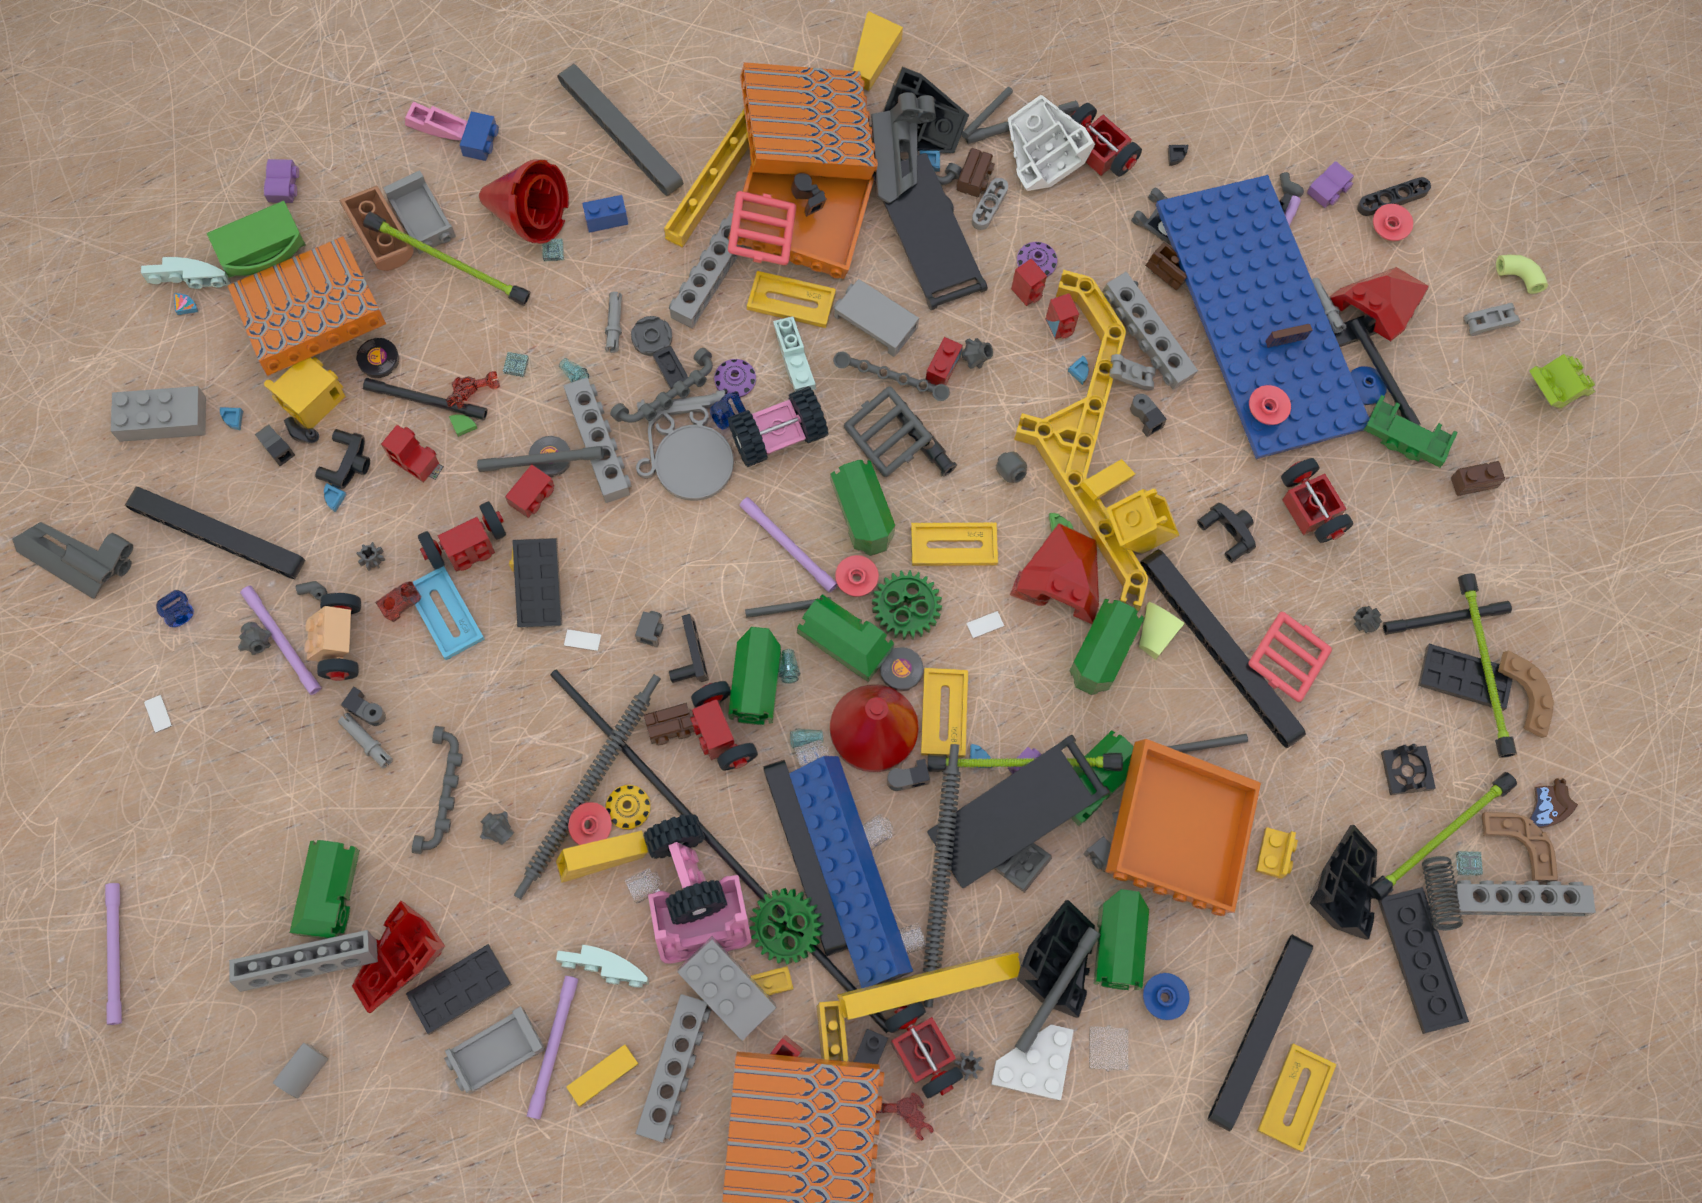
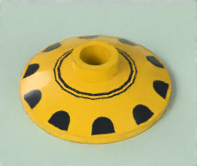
M624 785L616 788L609 795L606 801V810L610 814L613 825L629 830L641 826L647 820L651 804L644 790L634 785ZM625 802L632 804L629 809L623 807Z

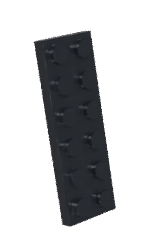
M1423 887L1389 895L1382 901H1378L1422 1034L1469 1022L1439 932L1433 928L1432 913H1430L1431 909L1429 908Z

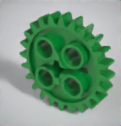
M901 570L899 577L892 573L891 580L886 577L884 578L885 585L878 584L880 591H874L876 598L872 599V604L875 605L872 608V613H878L875 616V621L882 620L879 627L887 626V634L894 631V638H896L900 633L903 640H905L907 634H910L913 640L915 633L923 637V630L929 633L931 630L929 625L936 626L937 622L935 619H940L941 615L937 611H942V605L938 604L942 601V597L937 596L939 589L932 590L934 582L927 584L928 576L920 579V572H918L914 577L911 570H909L907 576H904ZM914 588L918 593L914 595L909 594L907 589ZM893 596L896 597L898 601L896 603H890L887 600V598ZM906 602L908 605L911 604V607L908 608L907 605L903 606V603ZM924 607L926 608L927 612L923 614L917 612L916 608ZM904 615L908 620L900 622L896 617Z
M786 888L781 889L780 893L778 890L772 891V896L769 893L764 895L765 901L762 899L757 901L760 908L752 909L757 916L750 917L749 919L755 922V925L749 927L750 930L756 932V934L751 936V939H758L759 942L756 943L755 947L762 946L761 955L768 952V960L777 957V963L779 964L785 959L787 965L792 963L793 958L794 962L797 963L801 961V957L803 959L809 957L808 952L812 953L815 951L813 945L820 944L816 936L823 935V932L817 929L819 926L824 925V923L818 922L817 918L822 914L814 912L818 906L817 904L809 905L811 897L803 899L804 892H800L796 896L795 889H791L789 893ZM778 905H782L784 907V916H781L778 913ZM799 915L802 916L805 920V925L803 927L800 926L797 922V917ZM769 916H771L776 921L770 920ZM784 922H787V927L790 928L789 930H785L786 926L783 924ZM769 925L775 929L774 937L768 933ZM796 931L802 932V933L804 934V936L802 937V936H801L798 932H796ZM789 936L793 937L795 940L794 947H791L788 944Z

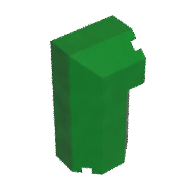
M863 460L843 464L839 467V473L836 474L835 471L830 473V481L847 523L854 549L864 551L869 556L885 552L894 537L895 523L873 465L869 460H867V464H864Z
M823 594L805 612L802 617L805 620L804 625L799 623L797 627V634L867 682L870 681L894 648L892 640L889 643L885 640L887 634L869 621H865L862 624V619H858Z
M1104 599L1069 670L1071 676H1073L1075 687L1090 695L1110 689L1144 620L1142 615L1140 618L1137 616L1138 611L1134 607L1119 600L1108 603L1109 599Z
M750 627L737 641L728 717L731 720H734V716L738 717V722L742 724L764 725L765 720H768L769 724L773 723L781 663V645L769 628Z
M1112 730L1084 757L1086 759H1096L1098 756H1103V753H1122L1123 771H1104V768H1098L1096 765L1095 767L1092 766V769L1104 787H1108L1110 793L1071 818L1078 826L1082 825L1099 809L1105 799L1107 800L1126 781L1134 746L1120 734L1117 737L1113 736L1115 732ZM1073 767L1091 796L1097 791L1081 767Z
M310 841L289 933L295 936L317 939L333 938L339 936V933H345L350 915V906H346V900L350 901L359 849L354 846H350L349 850L344 849V844L339 842Z
M1120 889L1099 907L1097 927L1099 928L1098 933L1101 935L1097 941L1093 983L1095 985L1101 983L1102 987L1119 990H1129V986H1134V990H1141L1143 988L1149 908L1139 891Z

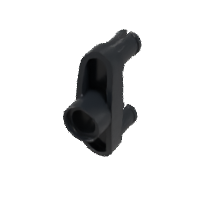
M335 429L332 434V440L349 447L337 471L319 466L315 477L316 479L332 483L334 487L344 489L355 473L365 475L368 472L370 458L363 455L365 446L364 435L358 433L351 434Z
M1216 503L1210 508L1208 513L1197 520V524L1202 530H1206L1215 522L1220 521L1238 542L1224 554L1231 563L1256 548L1254 538L1248 530L1254 524L1251 515L1243 509L1235 514L1224 504Z

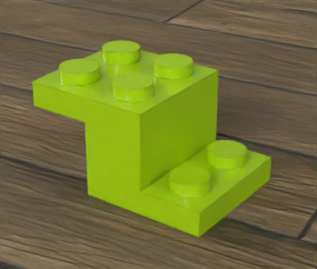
M1563 354L1542 368L1535 366L1529 370L1551 406L1563 408L1582 395L1590 396L1596 392L1593 388L1595 386L1594 381L1582 371L1584 368L1582 362L1573 356Z

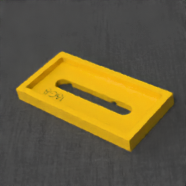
M757 271L748 299L747 310L780 318L793 316L797 322L826 328L836 289ZM766 294H783V296L809 302L813 301L818 304V307L810 308L766 297Z
M911 523L912 566L998 565L997 523ZM978 541L983 546L981 548H928L927 543Z
M924 668L921 755L939 754L949 757L950 744L959 745L958 757L965 758L968 670ZM943 686L949 688L948 739L946 741H941L939 738L941 688Z
M1294 1043L1291 1044L1257 1131L1299 1152H1303L1337 1064ZM1304 1068H1307L1310 1071V1077L1291 1124L1285 1126L1283 1118L1301 1072Z

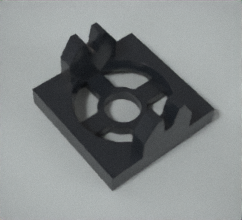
M1411 744L1410 746L1402 745L1396 749L1381 752L1390 795L1436 789L1426 746L1417 747L1416 744ZM1408 754L1417 757L1423 765L1415 766L1410 763ZM1400 756L1402 764L1399 768L1392 769L1394 760ZM1404 765H1408L1413 769L1411 777L1403 775L1402 767ZM1425 773L1423 780L1415 784L1413 778L1416 774ZM1394 776H1400L1402 779H1405L1407 785L1399 783Z

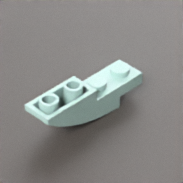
M163 257L162 265L141 266V274L147 283H180L185 281L189 288L194 289L211 286L220 288L231 284L230 279L223 270L199 260Z
M794 317L773 321L782 357L794 391L796 392L806 387H811V390H815L816 384L804 353V346Z
M582 944L581 954L565 951L557 952L556 960L562 963L561 967L575 969V966L578 965L585 966L584 970L598 972V969H602L601 977L606 979V983L619 985L620 981L629 982V986L642 988L643 984L649 985L648 977L641 970L624 958L607 950Z

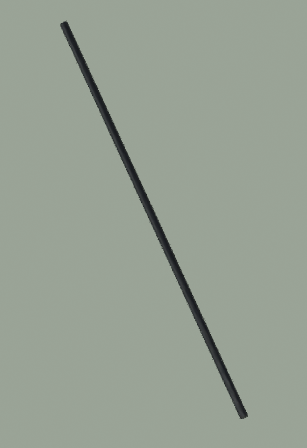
M557 669L554 670L550 676L608 738L610 734L614 735L612 733L613 729ZM626 743L624 746L619 745L622 748L623 754L681 815L692 814ZM700 822L705 841L760 900L765 901L764 895L767 892ZM778 905V913L781 916H784L785 912ZM796 931V932H798L802 937L804 936V934H803L802 932ZM813 945L815 951L811 954L847 992L857 990L816 945ZM879 1012L869 1014L885 1033L889 1032L885 1025L886 1019Z

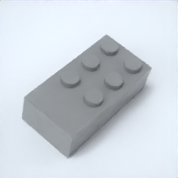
M199 386L112 393L111 432L119 442L205 435L206 396Z
M713 936L678 968L677 972L742 1041L776 1009V1003Z

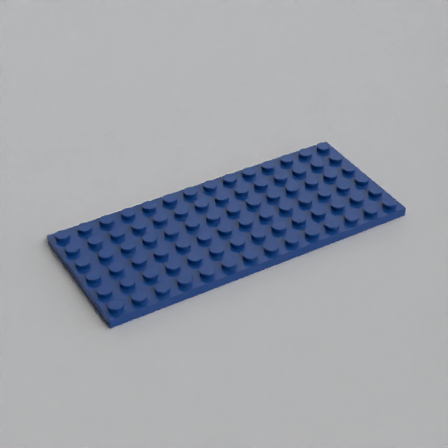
M1260 176L1157 201V211L1171 246L1179 258L1178 264L1180 269L1187 275L1185 279L1255 458L1260 459L1364 431L1369 416L1327 315H1325L1320 298L1269 176ZM1304 324H1310L1313 331L1306 340L1267 348L1265 341L1272 331ZM1264 385H1272L1280 388L1287 394L1291 403V411L1285 421L1277 425H1267L1261 423L1252 415L1249 408V399L1257 388Z

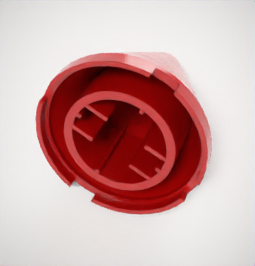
M533 159L527 161L482 187L479 193L480 202L485 208L522 239L531 243L543 244L553 240L565 223V220L562 219L564 208L569 206L566 180L561 170L555 164L547 162L548 160Z
M865 685L851 690L840 699L831 716V741L840 757L850 766L865 772L887 771L904 762L913 751L918 737V719L911 703L900 692L883 685Z

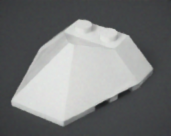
M1042 95L1008 118L1011 141L1014 146L1013 153L1017 164V175L1027 191L1055 185L1084 165L1095 145L1084 126L1077 123L1072 117L1065 114Z

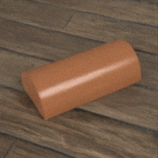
M377 185L339 200L377 269L382 271L393 270L410 260L414 249L407 242L405 243L388 233L372 231L363 226L366 215L371 211L385 219L390 227L404 233Z

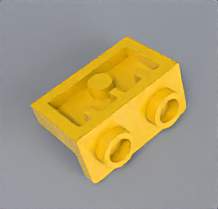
M1266 827L1255 872L1280 879L1290 874L1293 867V861L1290 860L1291 854L1296 851L1298 840L1295 839L1296 832L1286 833Z

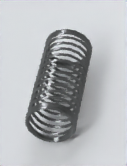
M1445 856L1427 858L1422 862L1427 894H1429L1428 901L1430 904L1429 908L1431 909L1430 913H1432L1431 918H1433V928L1443 931L1457 929L1463 925L1462 914H1460L1461 909H1459L1460 905L1458 904L1459 900L1457 899L1458 895L1456 894L1457 890L1455 889L1456 885L1454 884L1455 876L1452 875L1454 871L1451 870L1453 868L1451 865L1452 861ZM1449 861L1448 863L1426 866L1432 862ZM1431 878H1440L1433 881L1429 880ZM1451 885L1454 886L1453 888H1443V887H1449V886H1451ZM1455 890L1454 893H1451V892H1450V893H1441V892H1449V891ZM1435 897H1447V898H1441V899H1438V900H1434V899H1433V898H1435ZM1436 902H1447L1438 905L1434 904ZM1437 907H1447L1442 909H1435ZM1437 912H1448L1443 914H1435ZM1447 921H1458L1453 924H1439Z

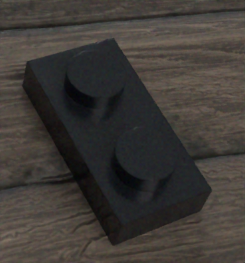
M672 346L652 354L670 390L677 381L683 382L689 378Z

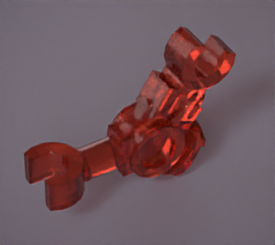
M496 371L489 372L485 378L478 380L469 376L457 377L452 382L454 392L446 399L448 407L456 403L458 409H461L464 406L463 401H467L480 387L499 388V380L491 381L498 378Z
M914 1092L911 1093L910 1098H902L897 1103H882L881 1111H876V1113H897V1115H900L909 1124L911 1129L915 1127V1135L920 1141L924 1140L921 1135L922 1128H927L930 1134L934 1132L933 1127L923 1121L926 1117L917 1109V1104L923 1109L924 1103L920 1096Z

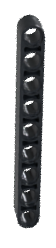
M137 486L125 503V507L137 514L293 580L296 579L306 561L294 552Z
M781 760L763 766L806 898L811 897L809 905L817 904L818 906L814 912L822 914L817 918V921L823 922L824 925L819 926L817 930L823 932V935L819 937L825 954L830 956L847 950L848 947L786 762Z
M1293 934L1288 938L1210 1110L1207 1120L1229 1132L1237 1121L1313 950L1311 943Z

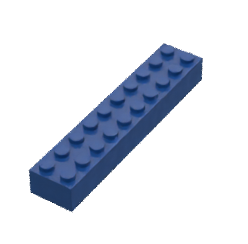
M822 756L789 773L861 988L893 981L913 972L839 756Z

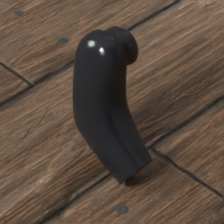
M288 417L284 420L292 439L309 444L316 443L319 440V433L315 429L300 427L294 417Z

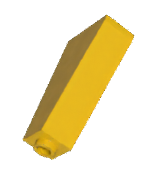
M870 11L866 15L853 71H860L861 80H864V89L870 91L901 42L903 27Z
M641 830L563 849L556 860L561 883L642 859L648 853V848Z

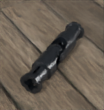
M902 412L896 416L903 424L902 427L909 422ZM915 428L907 433L915 439V442L922 437ZM932 435V440L935 442L934 446L930 449L922 447L920 450L931 463L936 464L941 471V475L944 477L954 471L957 464L949 459L946 455V450Z

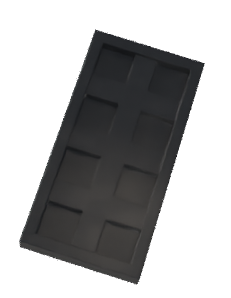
M558 538L512 540L517 627L561 626L562 609Z
M1430 643L1426 646L1418 686L1492 707L1481 658ZM1490 662L1501 703L1500 706L1502 711H1504L1508 705L1512 678L1498 672L1500 664Z
M487 944L407 992L406 995L427 1034L430 1035L512 984L491 946Z

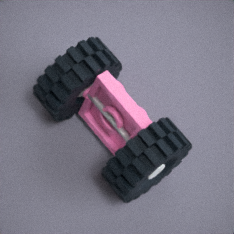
M811 387L793 392L788 395L789 400L751 414L749 410L728 417L732 437L745 466L750 467L767 460L768 454L803 440L809 444L829 435L824 413Z
M688 814L686 816L680 815L677 818L672 817L670 820H663L660 824L653 825V827L648 828L644 832V839L651 858L657 859L660 857L661 859L666 856H672L683 890H678L675 894H671L665 899L673 924L692 923L698 919H704L706 916H711L713 913H718L721 911L720 909H724L727 906L721 883L718 880H710L709 882L705 880L702 871H699L697 866L699 862L695 850L691 849L705 840L698 816Z

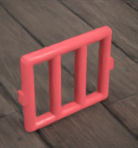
M738 191L734 203L728 252L752 258L753 262L757 263L766 261L784 266L789 263L796 205L791 202L773 199L771 195L764 193L763 196ZM743 200L787 210V218L784 220L742 210ZM746 219L785 228L784 238L739 228L740 220ZM738 237L782 246V254L778 256L737 247Z
M1279 612L1248 664L1266 678L1271 687L1274 689L1278 687L1295 701L1301 702L1332 652V648L1312 633L1313 629L1309 626H1302L1285 612ZM1283 622L1321 650L1317 659L1279 631ZM1273 638L1312 666L1307 675L1269 647ZM1264 654L1302 682L1298 691L1259 663Z

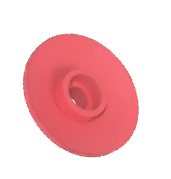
M1386 204L1375 212L1373 226L1382 238L1390 241H1399L1411 233L1413 218L1406 208L1397 204Z
M1264 385L1257 388L1251 394L1249 408L1252 415L1261 423L1277 425L1285 421L1289 416L1291 403L1283 390L1276 386Z
M854 555L840 562L836 569L835 578L838 587L845 594L861 597L874 590L878 583L879 574L876 565L869 558ZM854 576H859V577L861 578V580H860V581H854V580H853V577H854Z
M594 802L579 805L572 812L568 823L570 836L578 845L607 839L612 826L609 812L605 807ZM588 820L590 825L586 829L584 823Z

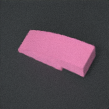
M416 102L412 103L405 117V125L410 128L452 140L462 139L468 122L434 106L429 109Z

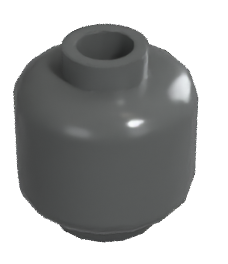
M1005 452L999 456L996 470L1006 482L1018 483L1027 474V463L1017 452Z

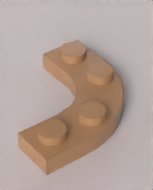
M1509 650L1503 652L1498 672L1521 684L1528 695L1529 709L1524 729L1540 738L1547 737L1553 714L1554 700L1546 678L1540 669L1530 661Z
M1482 813L1483 836L1512 837L1523 843L1530 856L1532 881H1558L1553 844L1546 832H1543L1535 825L1533 820L1516 813Z

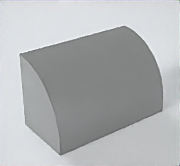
M303 1043L273 1081V1084L289 1095L299 1099L328 1061V1058L311 1045Z

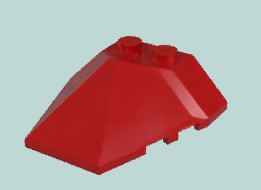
M1394 267L1342 287L1329 298L1340 311L1353 305L1376 319L1374 332L1391 342L1406 329L1408 321L1414 315L1416 307L1421 303L1429 286L1403 270Z
M1060 523L1057 524L1040 549L1021 571L1016 590L1034 599L1040 594L1047 595L1075 608L1074 617L1093 624L1099 607L1096 540Z
M401 900L387 917L383 925L386 929L381 939H376L378 962L362 965L352 985L368 1013H372L426 968L431 966L445 948L444 943L430 922Z

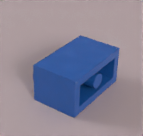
M471 111L460 142L463 156L483 161L487 160L488 154H491L493 150V139L497 137L499 126L496 124L494 116Z
M622 195L582 203L589 233L628 225Z

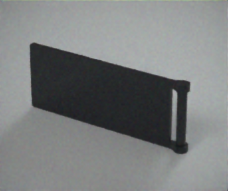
M926 153L917 155V184L907 189L890 204L885 201L883 203L922 288L930 310H934L937 306L978 291L981 293L988 290V287L978 269ZM909 158L901 161L902 178L910 173ZM874 171L872 178L876 185V172ZM973 279H976L977 282L974 285L959 289L957 291L942 295L937 298H934L932 295L933 293L942 291L944 289L962 284Z
M1073 735L1066 737L1060 743L955 812L957 813V817L954 818L956 823H951L956 825L955 829H951L955 831V835H950L954 837V841H950L954 843V847H949L953 849V853H948L953 855L952 859H948L952 861V865L948 866L951 867L953 875L962 888H966L1110 793L1108 787H1104L1078 748ZM1066 747H1068L1097 791L1092 796L1062 752ZM937 824L929 829L927 833L935 846L940 847L936 845V841L941 840L936 839V836L941 835L937 833V829L942 828H938Z

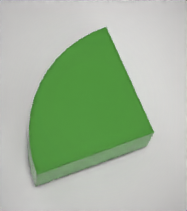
M465 415L449 416L458 437L477 429L475 422Z
M1049 513L1051 532L1059 523L1074 530L1071 522L1060 516V514Z

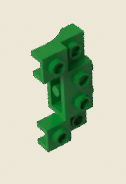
M1381 395L1369 416L1370 418L1364 431L1382 439L1381 444L1390 450H1396L1404 454L1410 460L1419 461L1423 459L1441 468L1448 457L1458 432L1453 431L1452 434L1441 430L1442 424L1440 423L1431 432L1397 415L1396 412L1400 404L1396 402L1392 406L1384 402L1385 396Z

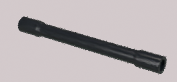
M1361 318L1353 320L1349 325L1363 345L1395 403L1400 404L1401 416L1420 426L1419 419L1406 401L1370 338Z
M365 378L363 383V390L430 405L480 420H485L487 417L488 409L477 405L456 402L389 385L370 378Z
M1502 601L1480 606L1478 610L1480 617L1497 616L1511 613L1512 606L1509 601ZM1469 608L1406 620H1393L1383 622V631L1385 635L1411 629L1472 619Z

